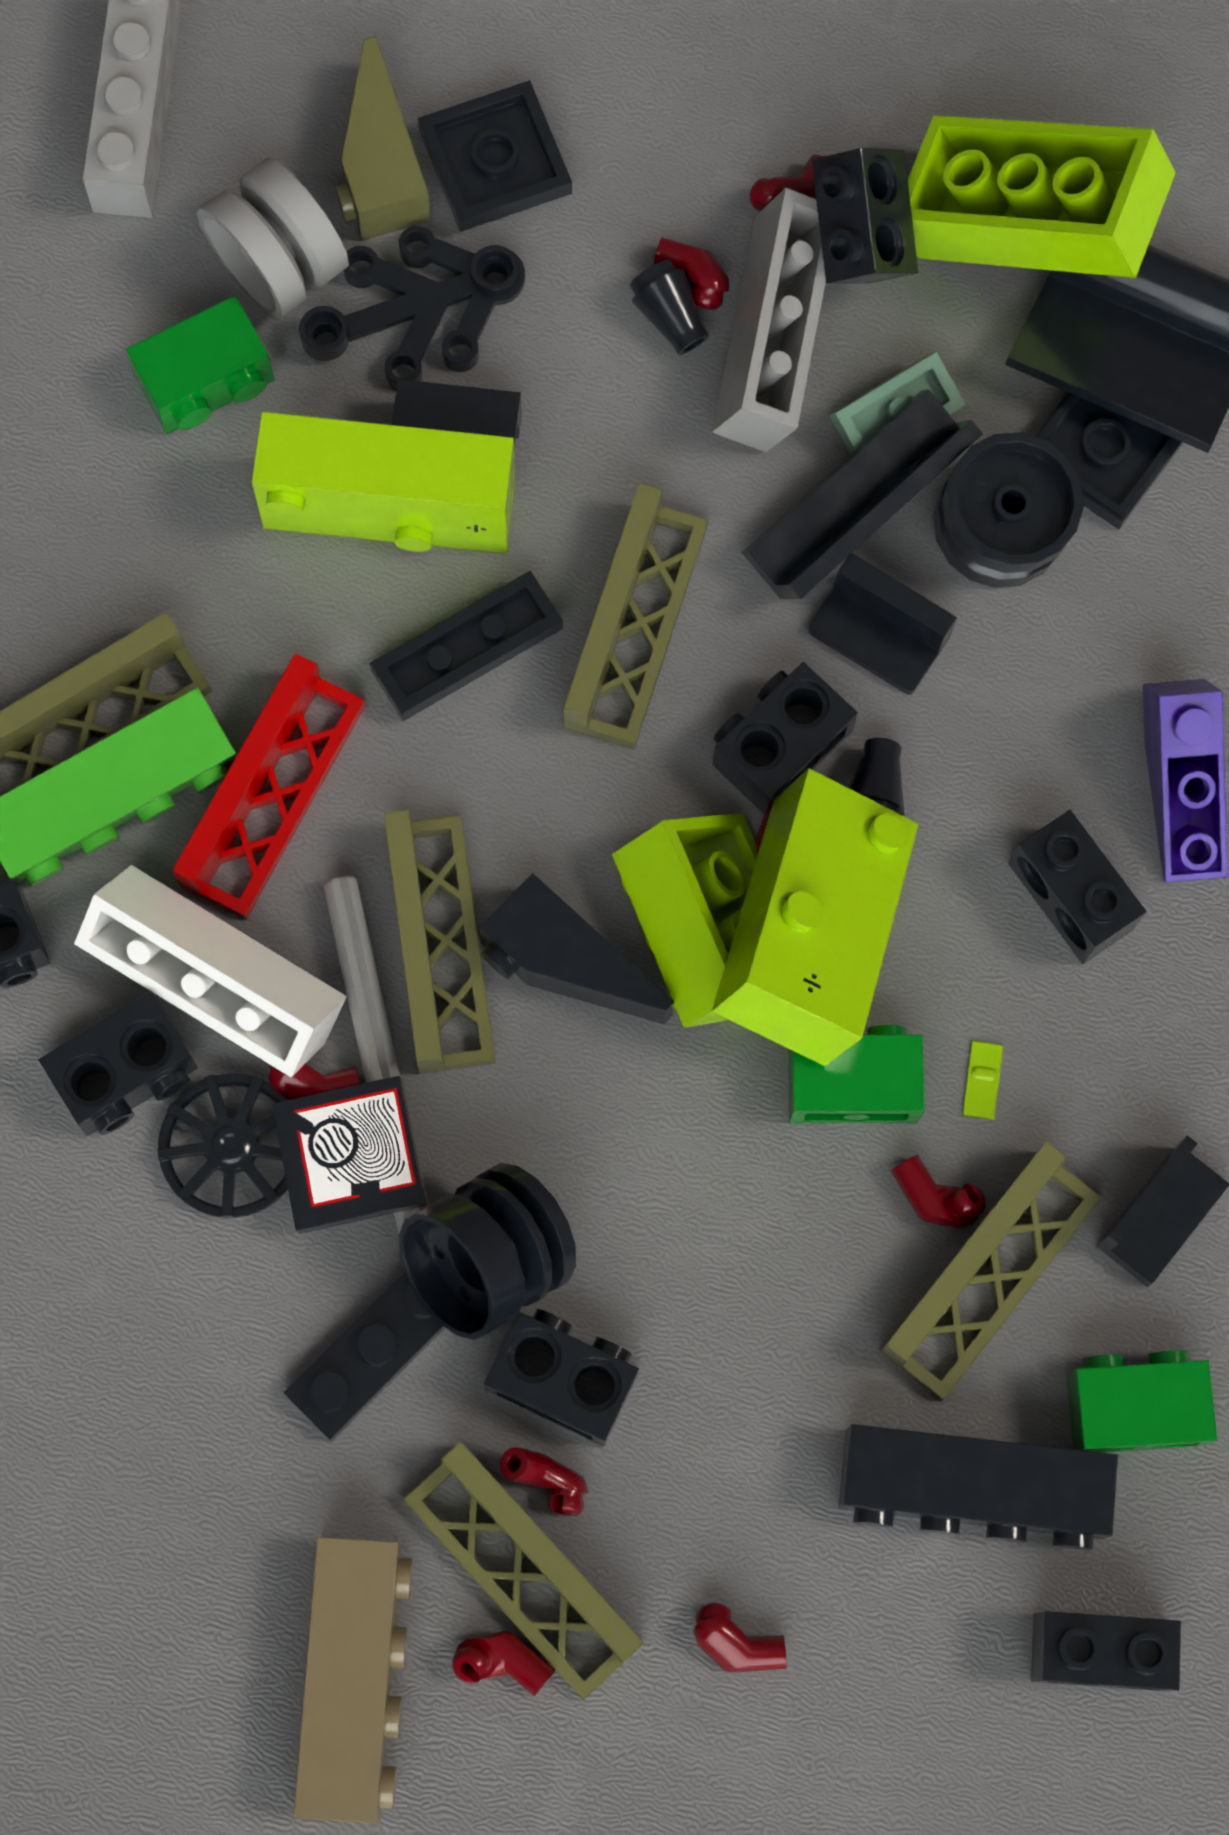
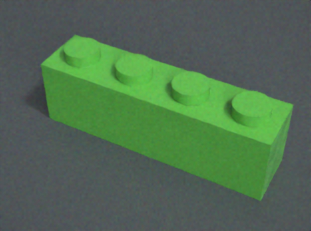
M197 687L0 796V862L11 880L15 879L19 883L26 879L30 887L40 884L64 869L60 859L80 848H83L86 855H91L119 839L120 835L116 828L136 817H139L142 824L149 823L176 806L172 800L173 796L193 785L198 793H202L223 781L228 772L227 766L234 762L236 753L199 688Z

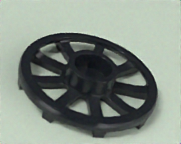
M236 1073L213 1074L204 1077V1080L185 1090L167 1109V1114L161 1125L157 1149L161 1169L166 1181L176 1195L199 1212L222 1218L249 1216L273 1205L288 1191L285 1175L273 1189L254 1165L257 1157L283 1161L280 1148L259 1143L261 1135L276 1128L274 1115L256 1125H250L248 1121L260 1092L268 1096L275 1103L288 1101V1099L276 1093L273 1086L264 1081V1079ZM241 1086L248 1088L236 1117L228 1116L220 1087ZM206 1092H209L216 1115V1122L211 1125L184 1110L193 1100ZM177 1120L200 1132L204 1136L203 1142L170 1147L173 1129ZM199 1155L205 1156L207 1162L184 1186L174 1170L172 1160ZM217 1170L223 1173L222 1206L210 1204L194 1195L212 1173ZM244 1171L264 1197L253 1203L234 1207L235 1175Z

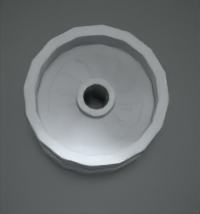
M267 157L240 178L242 197L223 190L203 205L196 213L199 225L208 243L236 283L265 313L279 320L306 299L304 281L322 287L346 269L349 263L346 250L338 233L309 191L283 165Z

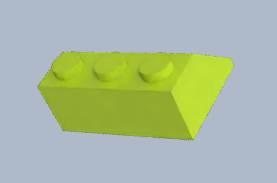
M743 813L663 820L612 853V856L620 873L622 886L630 897L645 933L647 946L655 957L669 991V997L674 1001V1009L677 1011L683 1027L687 1028L726 1021L728 1019L712 1012V1008L758 856L756 842Z

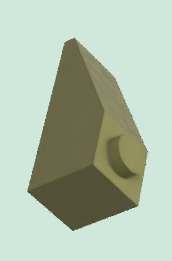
M376 36L364 39L341 157L344 184L335 186L336 196L344 221L356 220L362 241L431 221L429 193Z

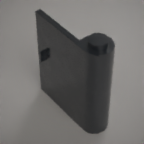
M1151 245L1147 247L1136 278L1051 270L1005 365L1209 453L1229 408V279Z

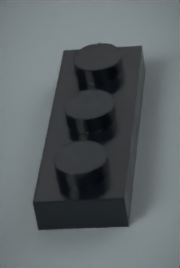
M528 571L370 662L371 672L402 721H405L562 630L563 620L532 572Z
M404 1272L284 1394L332 1442L445 1327L438 1323L421 1303Z

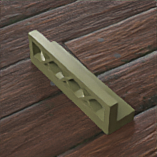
M640 482L638 483L563 708V728L635 749L708 526V519L662 506L663 489ZM657 523L691 533L686 550L662 562L651 543ZM647 555L653 566L642 571ZM680 567L674 583L668 572ZM659 577L670 596L668 605L643 617L633 599L635 589ZM629 610L635 622L623 627ZM662 622L655 639L650 627ZM641 632L652 652L649 662L625 674L614 654L617 643ZM609 667H611L616 678L604 684ZM643 678L637 696L631 683ZM622 688L633 707L627 729L593 719L598 700Z
M167 612L1 710L0 763L10 761L27 765L23 784L35 777L38 767L51 769L63 762L41 757L46 736L59 728L81 732L77 751L72 755L74 756L197 687L203 697L211 693V686L185 648L180 632ZM175 658L192 682L171 696L148 691L153 672ZM140 680L138 689L129 688L130 685ZM112 696L135 700L130 721L122 726L112 728L95 724L100 703ZM145 703L155 704V706L143 712ZM87 712L84 722L74 720L75 718ZM91 735L102 737L89 745ZM32 745L30 754L20 752Z
M409 809L385 812L384 821L419 1074L496 1064L461 815L411 821ZM451 834L454 854L437 875L416 859L414 839ZM455 868L458 889L446 881ZM418 873L431 882L422 895ZM439 889L461 904L462 916L446 936L424 920L423 909ZM463 929L467 951L454 942ZM427 935L439 943L430 957ZM447 950L467 963L470 968V978L455 997L435 984L432 979L431 970ZM472 990L475 1012L463 1004V1001ZM435 996L448 1005L439 1017L437 1016ZM456 1011L478 1027L481 1049L449 1054L442 1053L440 1031Z
M1047 1141L1033 1156L880 1351V1353L941 1402L1101 1199L1100 1195L1061 1166L1067 1156ZM1050 1179L1080 1201L1067 1220L1040 1223L1036 1196ZM1028 1208L1030 1224L1014 1226ZM1058 1231L1043 1249L1041 1232ZM1031 1234L1035 1258L1033 1264L1027 1271L1000 1273L997 1246L1003 1238L1011 1235ZM989 1258L991 1274L974 1276ZM1019 1281L1004 1299L1002 1282ZM992 1284L996 1310L988 1321L961 1324L957 1299L959 1294L966 1286ZM949 1309L951 1325L934 1327ZM979 1331L964 1351L962 1333ZM953 1334L956 1362L944 1378L939 1380L911 1356L927 1336Z
M460 1441L441 1459L442 1464L409 1493L403 1501L584 1701L643 1644V1641ZM451 1475L470 1494L469 1523L441 1522L423 1503ZM477 1503L496 1524L477 1523ZM449 1530L468 1531V1551ZM476 1531L504 1532L514 1542V1572L485 1571L475 1560ZM522 1552L541 1573H521ZM494 1580H513V1601ZM521 1581L550 1582L560 1593L559 1623L531 1622L520 1610ZM567 1602L587 1624L566 1623ZM539 1630H559L558 1651ZM566 1631L595 1632L613 1652L585 1681L565 1660Z

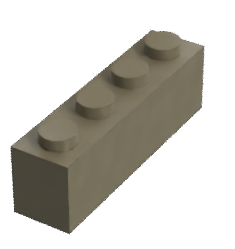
M317 1537L293 1818L378 1823L380 1822L381 1808L393 1809L397 1768L384 1765L387 1738H399L402 1697L390 1696L392 1668L404 1669L407 1647V1627L395 1626L397 1599H410L413 1559L401 1558L402 1546L399 1542Z

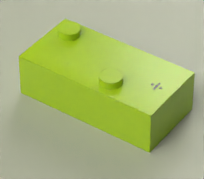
M933 115L908 177L916 255L919 259L1136 278L1176 171L1154 129Z
M262 412L252 485L263 529L395 542L397 547L414 552L428 551L432 546L507 554L516 486L514 438Z
M808 768L773 801L712 1012L823 1066L829 1064L861 1040L919 824Z

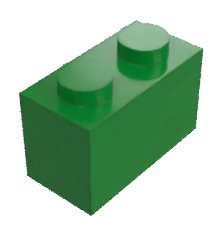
M236 296L125 349L133 375L166 434L177 428L183 430L194 428L206 421L212 411L232 401L238 403L249 401L262 393L267 384L274 381L269 355Z
M876 1025L867 1028V1035H863L861 1040L826 1066L788 1049L789 1123H918L924 1113L923 1036L906 1035V1028L904 1026Z
M1187 1350L1149 1353V1364L1124 1366L1123 1355L1120 1354L1083 1358L1084 1368L1075 1369L1066 1375L1073 1449L1108 1453L1200 1447L1218 1441L1209 1360L1189 1361Z

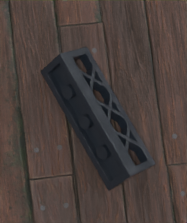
M929 389L920 391L749 545L742 554L780 599H802L983 433L972 420L955 422Z

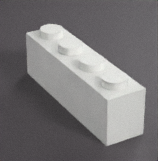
M130 865L93 895L74 942L81 949L289 1077H292L325 1045L347 997L133 865Z

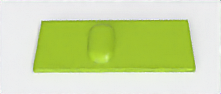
M972 1041L962 1116L995 1120L1004 1045Z

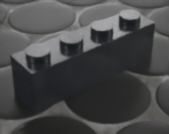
M851 1424L845 1431L838 1509L854 1511L853 1523L862 1525L893 1527L894 1516L919 1518V1530L925 1532L959 1535L960 1523L987 1526L986 1538L1026 1542L1027 1531L1053 1534L1052 1545L1056 1547L1093 1550L1094 1539H1104L1113 1535L1118 1454Z

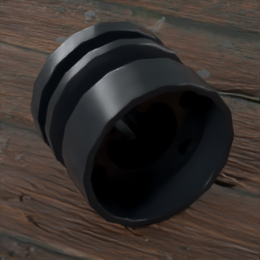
M499 1163L476 1176V1178L458 1187L454 1195L448 1194L405 1219L399 1233V1249L407 1279L421 1303L438 1323L455 1335L472 1340L487 1335L519 1314L522 1306L525 1307L539 1301L548 1292L567 1283L576 1268V1245L568 1220L553 1195L536 1177L517 1165Z

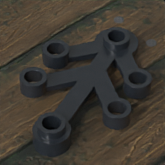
M412 226L407 228L399 238L400 256L406 265L412 268H423L430 263H434L458 274L455 277L437 282L378 258L377 254L369 247L355 246L346 252L349 266L343 270L346 281L356 288H367L376 284L401 296L345 316L330 306H318L310 309L304 314L299 325L303 349L314 359L320 361L334 360L346 351L349 342L412 320L398 351L392 353L385 362L386 380L389 386L396 390L398 379L421 382V361L447 307L470 299L458 329L448 333L442 342V355L446 366L456 372L468 371L478 362V340L494 307L513 301L523 290L525 268L521 259L513 251L503 246L490 245L474 254L435 238L432 232L425 227ZM414 241H422L428 245V248L422 253H412L407 249V246ZM357 261H366L372 265L370 270L365 273H355L351 270V266ZM493 272L501 273L506 277L505 281L499 284H490L484 279ZM328 332L336 336V340L328 345H319L315 342L316 337L321 333ZM458 344L467 345L471 349L467 356L461 358L453 356L449 351ZM402 364L410 365L414 368L413 374L407 378L395 376L393 370Z

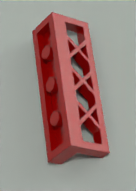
M296 653L293 655L172 869L181 888L247 920L366 706L364 699L320 678L316 663ZM315 695L345 709L335 728L309 735L304 715ZM299 726L303 737L290 741ZM326 743L317 759L313 747ZM307 749L312 765V770L307 779L279 789L274 768L281 756ZM268 779H270L273 791L260 795ZM297 796L287 813L283 800ZM277 802L283 822L276 834L249 843L244 822L250 811ZM239 832L243 845L229 849ZM266 850L257 866L253 854ZM247 857L252 877L240 899L210 884L220 864Z

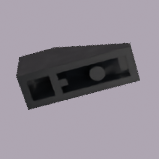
M533 873L480 927L481 943L486 947L481 952V955L506 979H509L515 973L529 986L663 1025L673 1015L674 1001Z

